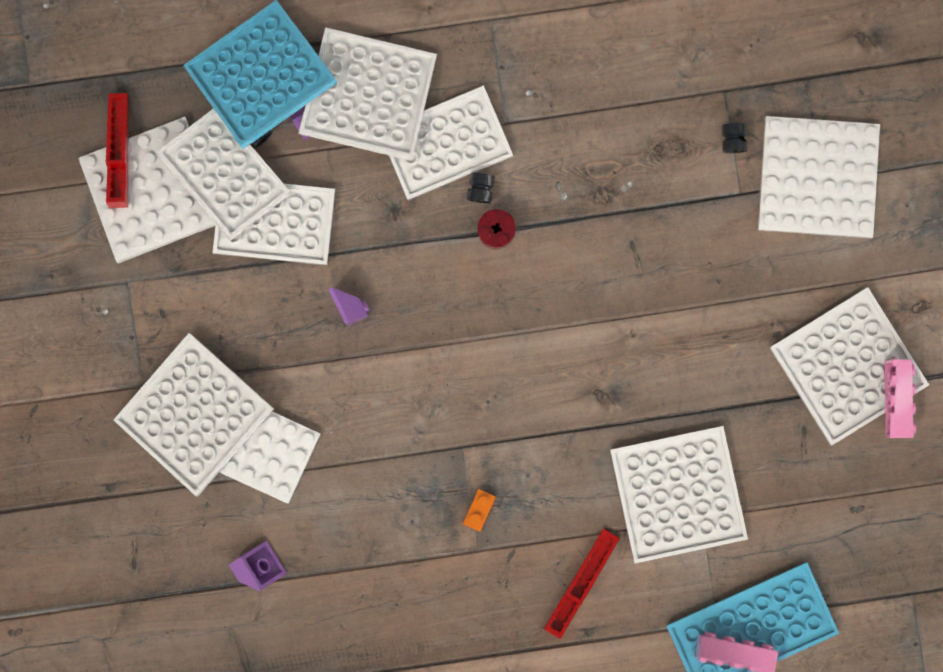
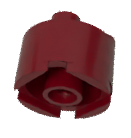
M493 209L484 213L477 226L480 241L484 246L493 250H499L511 244L516 232V225L512 216L500 209ZM496 225L500 226L499 229L502 231L494 234V230L491 228L496 227Z

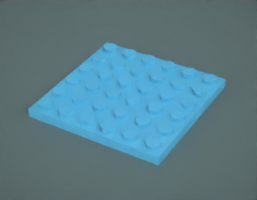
M277 0L183 65L242 149L338 83Z

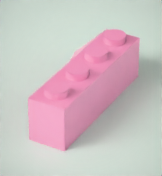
M892 359L884 361L886 438H913V434L916 433V423L913 422V415L916 413V405L913 403L915 384H912L915 366L912 364V360Z
M705 632L704 635L699 634L695 658L701 662L709 660V662L717 665H724L726 663L728 666L739 669L745 667L750 671L775 672L778 651L773 649V645L762 643L761 647L754 645L755 642L743 639L741 643L735 641L734 637L724 636L722 639L717 638L715 633Z

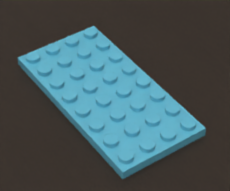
M807 562L666 625L686 672H756L747 670L745 667L739 669L728 666L726 663L724 665H717L709 662V660L701 662L696 659L695 652L699 634L704 635L705 632L715 633L717 638L722 639L724 636L734 637L735 641L741 643L743 639L755 642L754 645L761 647L762 643L773 645V649L778 651L776 662L839 634Z

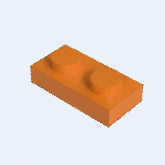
M478 489L463 525L481 532L496 496Z

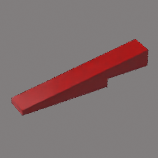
M128 93L108 94L105 164L107 166L106 204L109 208H128Z
M602 529L543 627L544 631L557 639L562 638L620 538Z

